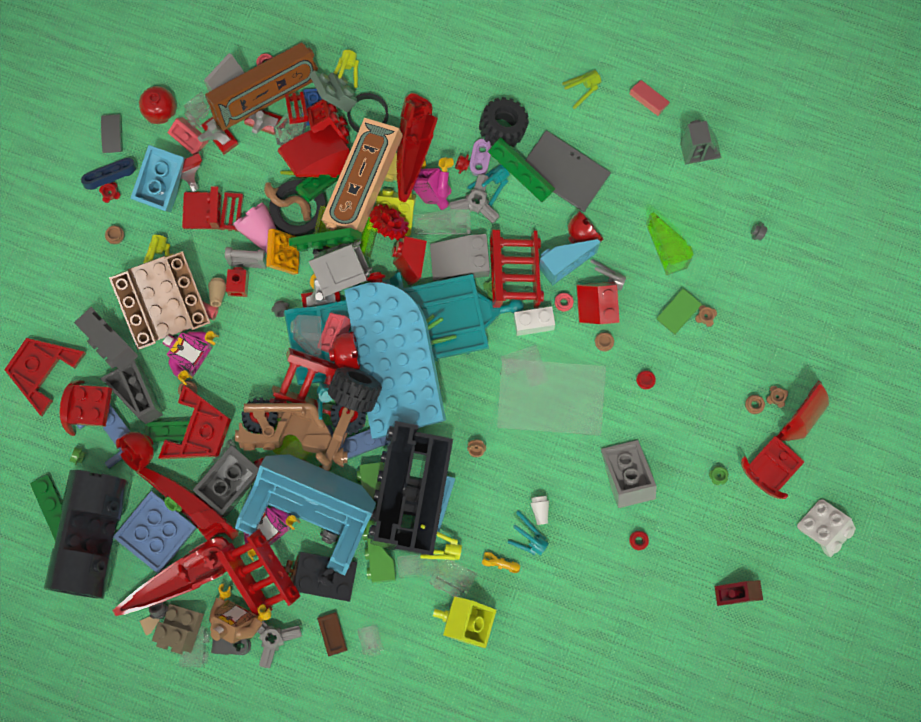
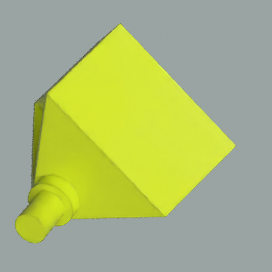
M454 596L450 610L441 611L435 609L433 617L440 618L443 622H446L443 636L486 649L497 610L472 600Z

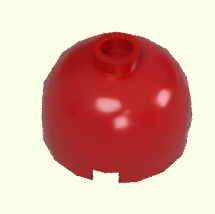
M149 87L144 90L139 99L141 114L152 124H164L176 113V100L165 87Z
M580 211L570 219L568 223L570 237L568 239L572 244L596 239L601 243L604 240L602 235L596 232L597 230L594 228V225Z
M354 332L344 333L336 337L332 343V349H329L330 360L335 361L338 368L349 367L360 370V364H358L357 347L356 343H354L356 342Z
M128 432L116 440L117 449L121 447L122 450L121 458L133 470L138 468L137 471L142 470L154 457V443L149 436H145L140 432Z

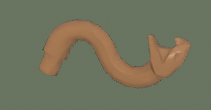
M271 183L265 184V194L275 205L288 207L293 203H297L301 207L303 220H311V209L305 199L300 196H290L282 200L276 195L279 188H273Z

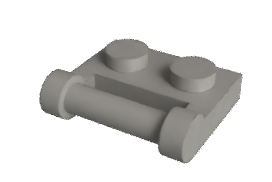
M232 247L225 248V259L229 266L267 269L264 250H258L257 252L234 250Z

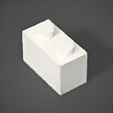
M552 307L514 312L517 336L555 329Z

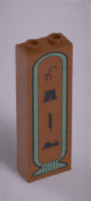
M301 42L206 93L205 96L213 119L221 130L224 131L285 98V94L290 95L312 83L313 81L309 75L314 70L318 71V68L313 61L314 53L311 48H307Z

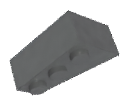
M700 120L690 122L681 141L685 165L721 158L717 137L708 122H701Z
M92 307L74 322L89 338L87 342L95 350L98 347L96 352L103 359L107 357L105 361L112 369L117 367L122 372L138 357L130 346Z
M135 360L122 372L116 369L100 378L109 388H112V391L145 424L163 416L146 374Z

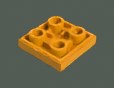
M269 229L266 266L292 275L298 274L299 251L289 246V238L297 236L276 229Z

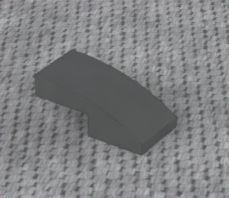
M120 114L101 116L103 153L123 152Z

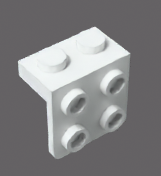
M819 500L797 525L801 532L820 544L824 553L830 558L841 549L842 544L851 538L856 530L850 517L825 500Z

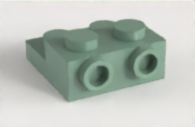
M315 70L309 75L321 98L347 113L357 103V98L353 96L354 92L347 84L348 81L345 77L342 76L339 79L338 75L332 72L327 76Z

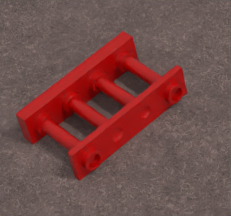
M492 230L489 238L493 308H500L506 299L534 300V308H538L544 300V291L541 290L538 249L541 247V238H538L537 231H533L530 239H503V237H500V230ZM503 246L531 247V257L504 256V254H501V248ZM504 264H532V274H505V272H502V266ZM533 282V292H506V290H503V283Z
M288 348L286 358L290 366L281 388L273 385V396L283 402L287 400L293 403H312L318 409L317 400L306 397L314 376L318 372L325 374L327 377L324 384L330 386L338 367L330 361ZM303 366L308 369V373L299 394L289 391L288 389L297 367ZM323 402V413L329 414L331 417L333 405Z
M257 529L247 537L248 542L235 549L233 544L230 543L216 553L248 607L255 615L259 616L258 608L262 604L266 607L265 612L269 608L272 611L271 606L285 600L287 605L290 606L301 597L260 529ZM253 549L259 559L245 565L240 555ZM264 566L269 576L256 582L250 572ZM274 583L280 593L266 599L261 589Z

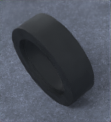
M292 180L278 187L277 197L285 200L290 195L298 193L296 186L304 180ZM321 193L314 198L317 210L313 219L299 226L287 223L281 217V207L275 205L270 200V215L276 228L279 231L297 237L317 233L324 225V222L321 220L327 207L324 195Z

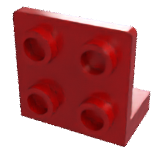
M322 99L307 108L310 129L314 133L324 130L331 124L345 144L349 143L348 136L350 134L346 128L348 124L343 116L337 114L336 106Z
M211 186V192L184 193L183 229H220L222 193L218 186Z

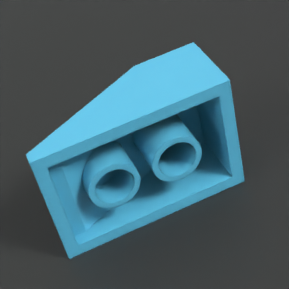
M148 145L130 199L171 212L178 193L185 158Z
M596 239L557 246L552 250L549 248L541 254L540 271L553 286L594 256L598 251L600 241Z

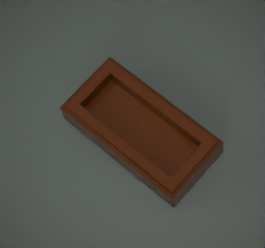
M337 612L317 618L328 657L348 651Z

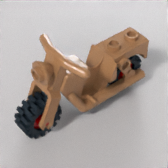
M254 398L253 402L249 400L247 403H244L241 415L247 431L243 428L242 423H239V430H235V441L239 442L240 448L248 451L255 450V448L275 450V448L282 446L287 435H294L300 440L304 451L317 453L316 458L322 464L319 467L329 471L333 461L341 467H344V463H348V451H344V448H341V446L344 444L348 434L352 435V432L356 434L359 429L362 430L366 422V412L345 408L337 402L336 405L333 404L331 422L336 429L332 437L323 419L319 420L318 409L314 404L270 403L268 399L265 401L263 398H260V400Z

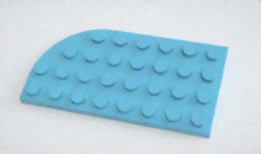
M375 282L345 289L351 329L356 338L354 343H356L357 360L358 364H360V370L373 376L382 386L374 409L371 412H367L372 439L386 437L389 426H392L395 421L419 425V428L446 421L428 326L420 306L408 293L390 284Z

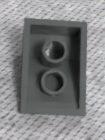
M231 445L195 486L193 491L220 515L226 517L254 482L259 468Z

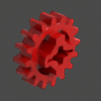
M379 204V206L373 208L369 215V222L374 223L372 227L377 228V233L382 234L385 238L389 236L391 240L395 238L398 241L409 230L407 227L409 223L404 221L406 218L400 216L401 212L395 210L394 207L390 209L388 205L383 207Z

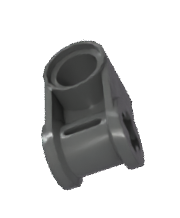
M222 638L218 641L213 639L211 653L246 655L251 650V642L248 639H242L236 643H230ZM237 644H245L244 648H237Z

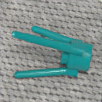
M502 165L493 168L487 173L488 179L482 183V187H485L491 181L495 184L500 183L488 205L490 207L503 187L508 183L507 178L510 174ZM476 181L470 184L467 188H473L476 184Z
M322 382L317 388L319 420H322L323 402L326 403L332 400L328 395L329 385Z
M517 511V515L536 536L533 538L523 529L514 525V529L531 541L529 543L531 548L508 540V544L528 551L532 555L537 553L541 556L549 544L545 540L546 537L540 534L520 511Z

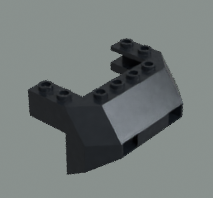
M395 421L387 430V449L382 451L380 462L384 463L383 470L378 472L377 482H380L379 490L375 489L373 500L377 503L370 517L373 525L369 528L368 539H371L370 544L417 555L433 556L453 439L417 432L419 425ZM413 459L422 460L420 477L410 476ZM403 514L412 516L410 529L401 527Z

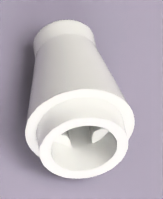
M547 496L532 497L530 504L537 525L547 524L549 512Z

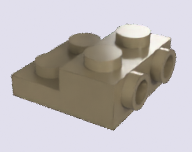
M169 604L163 623H157L152 641L157 642L156 647L167 650L168 646L172 647L171 651L178 654H183V651L192 653L204 614Z

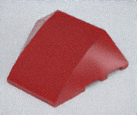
M331 124L324 130H319L316 133L310 129L278 148V153L296 177L330 175L332 178H336L337 175L341 174L350 153L349 148Z
M817 381L808 393L805 401L777 435V438L781 441L804 439L829 406V397L822 382Z

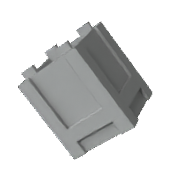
M356 240L351 244H338V246L314 254V258L309 260L324 297L368 279L367 276L373 268L367 265L359 246L361 240Z

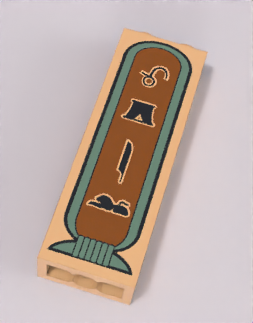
M364 118L321 219L327 229L334 231L352 228L363 232L403 135L399 128Z

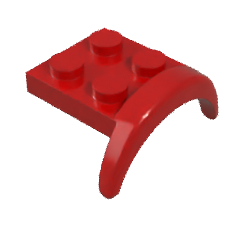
M75 380L69 383L63 391L60 402V421L64 430L70 436H75L71 424L106 427L112 388L83 386L81 384H84V380Z
M776 436L772 438L750 464L747 457L744 456L741 459V466L747 477L766 494L777 499H786L788 497L787 493L779 490L804 463L797 454Z

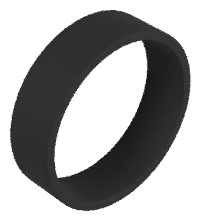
M363 93L356 96L357 102L364 99H372L382 104L386 111L382 123L387 124L388 109L381 97L372 93ZM350 109L347 113L348 121L352 129L358 133L360 128L352 123Z

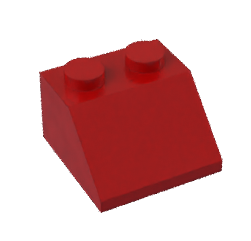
M404 236L397 242L396 246H393L391 256L394 257L393 264L407 284L412 286L421 278L427 241Z
M614 281L576 285L579 323H620L618 289Z

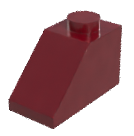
M761 580L714 586L717 606L763 600Z

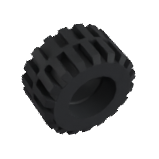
M502 97L501 100L495 98L494 102L491 100L485 106L479 122V130H481V136L485 137L484 140L486 142L489 141L491 146L500 137L512 147L521 142L529 124L528 113H525L526 109L524 106L521 107V103L518 101L514 102L512 98L507 100L506 97ZM496 120H505L511 127L502 126Z
M340 367L335 371L328 388V395L345 408L358 412H371L375 407L382 386L380 382L368 373L354 368Z

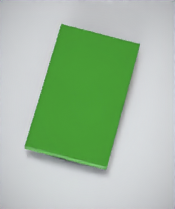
M682 289L656 320L676 335L702 304L685 289Z

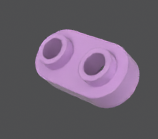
M484 139L477 140L472 150L470 171L475 176L486 174L489 167L491 155L487 151L492 146L489 141L486 142ZM484 148L486 151L480 152L479 149ZM480 165L482 169L477 170L475 167Z

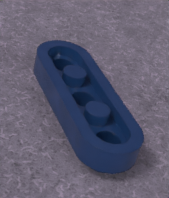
M124 158L84 174L81 178V183L85 189L94 190L99 186L132 175L136 170V165L132 158Z

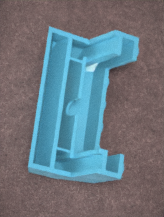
M292 455L265 456L259 467L254 486L239 514L235 529L251 535L256 531L267 506H273L340 535L327 568L345 575L376 503L363 486Z

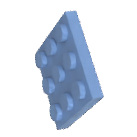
M151 491L113 538L159 574L197 527L177 511L169 510L165 502Z

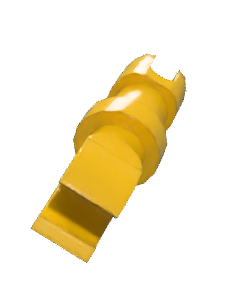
M490 552L484 553V559L482 560L484 566H498V569L504 568L512 573L520 571L519 563L505 561V558L502 557L499 559Z

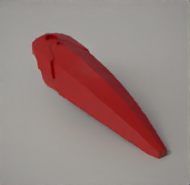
M415 93L405 96L400 116L402 117L400 131L403 136L397 148L396 168L398 196L401 202H406L413 190L433 139V132L438 120L437 117L432 116V104Z
M146 467L140 471H137L138 468L135 469L138 475L165 497L169 496L182 508L181 512L197 527L207 541L221 533L227 534L232 540L238 536L237 529L224 516L220 515L200 496L185 486Z
M215 537L189 551V554L151 578L112 610L115 616L124 615L195 590L201 585L223 576L226 569L216 553L230 543L223 537Z

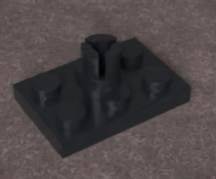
M299 552L293 584L299 593L350 602L357 568L356 562H351L346 574L343 575L327 568L330 557Z

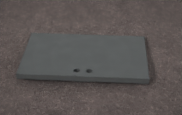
M545 131L525 160L555 188L553 193L582 212H586L587 207L611 174V172L548 131Z

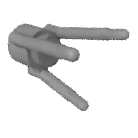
M591 259V263L598 266L594 269L608 276V282L614 281L617 284V289L621 291L626 276Z

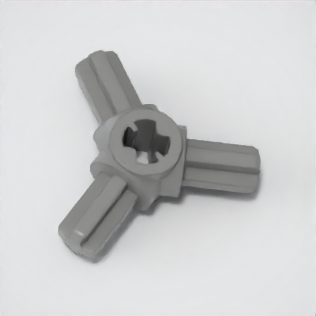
M479 174L475 188L471 190L469 195H465V199L449 203L450 211L456 213L469 209V212L482 213L491 223L496 222L499 214L488 205L489 201L486 199L487 193H485L486 186L482 187V183L488 179V176ZM474 199L480 200V203L475 204Z
M262 621L263 624L257 631L260 634L259 639L262 641L261 646L264 647L259 666L270 668L275 650L278 651L285 641L302 636L298 625L281 630L280 627L274 628L272 625L268 626ZM271 634L277 636V640H274L275 643L268 641V637L271 638Z

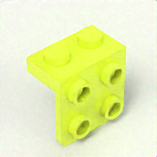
M382 189L377 196L376 206H379V204L383 207L388 205L390 209L394 207L395 210L400 211V216L405 217L404 221L409 223L407 226L409 230L405 236H410L416 195H413L411 192L408 200L401 202L398 193L394 192V190Z

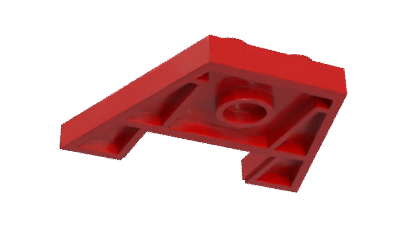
M26 338L4 370L38 414L43 417L53 400L38 391L59 359L76 369L86 353Z
M184 385L178 403L194 408L182 445L165 440L158 458L219 457L231 419Z

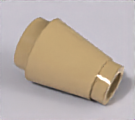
M213 278L208 284L210 305L219 307L226 292V282L222 278Z

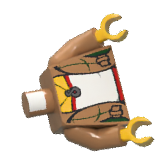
M221 584L218 588L220 596L216 598L210 611L211 637L216 641L222 638L230 643L252 638L262 626V621L271 618V610L269 608L265 612L266 607L262 604L258 608L259 616L229 600L225 602L224 600L231 596V588L229 586L226 592H222L224 584Z

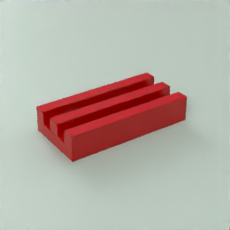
M303 91L300 92V95L292 93L293 96L290 97L289 94H285L290 124L307 122L308 116ZM298 100H301L304 117H300ZM292 101H294L296 118L292 117L290 105Z
M224 193L220 230L226 229L239 232L233 226L236 198H239L236 221L241 218L244 201L243 194ZM229 197H231L229 223L225 225Z

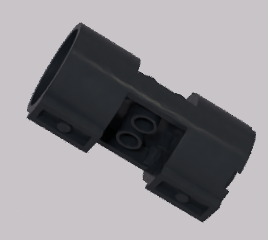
M84 470L69 471L61 507L60 523L44 584L45 590L104 599L112 559L109 557L117 521H121L128 487L127 480L107 474L90 473V471Z

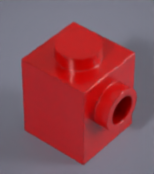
M241 267L227 270L226 293L228 296H248L249 274L247 270Z

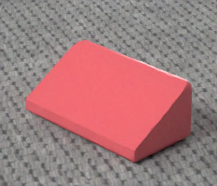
M642 80L630 90L632 97L657 116L670 103Z
M183 117L176 118L167 132L193 155L198 154L209 141L200 142L198 136L202 133Z
M330 313L316 348L329 353L334 339L341 334L348 333L351 326L350 319L344 315Z

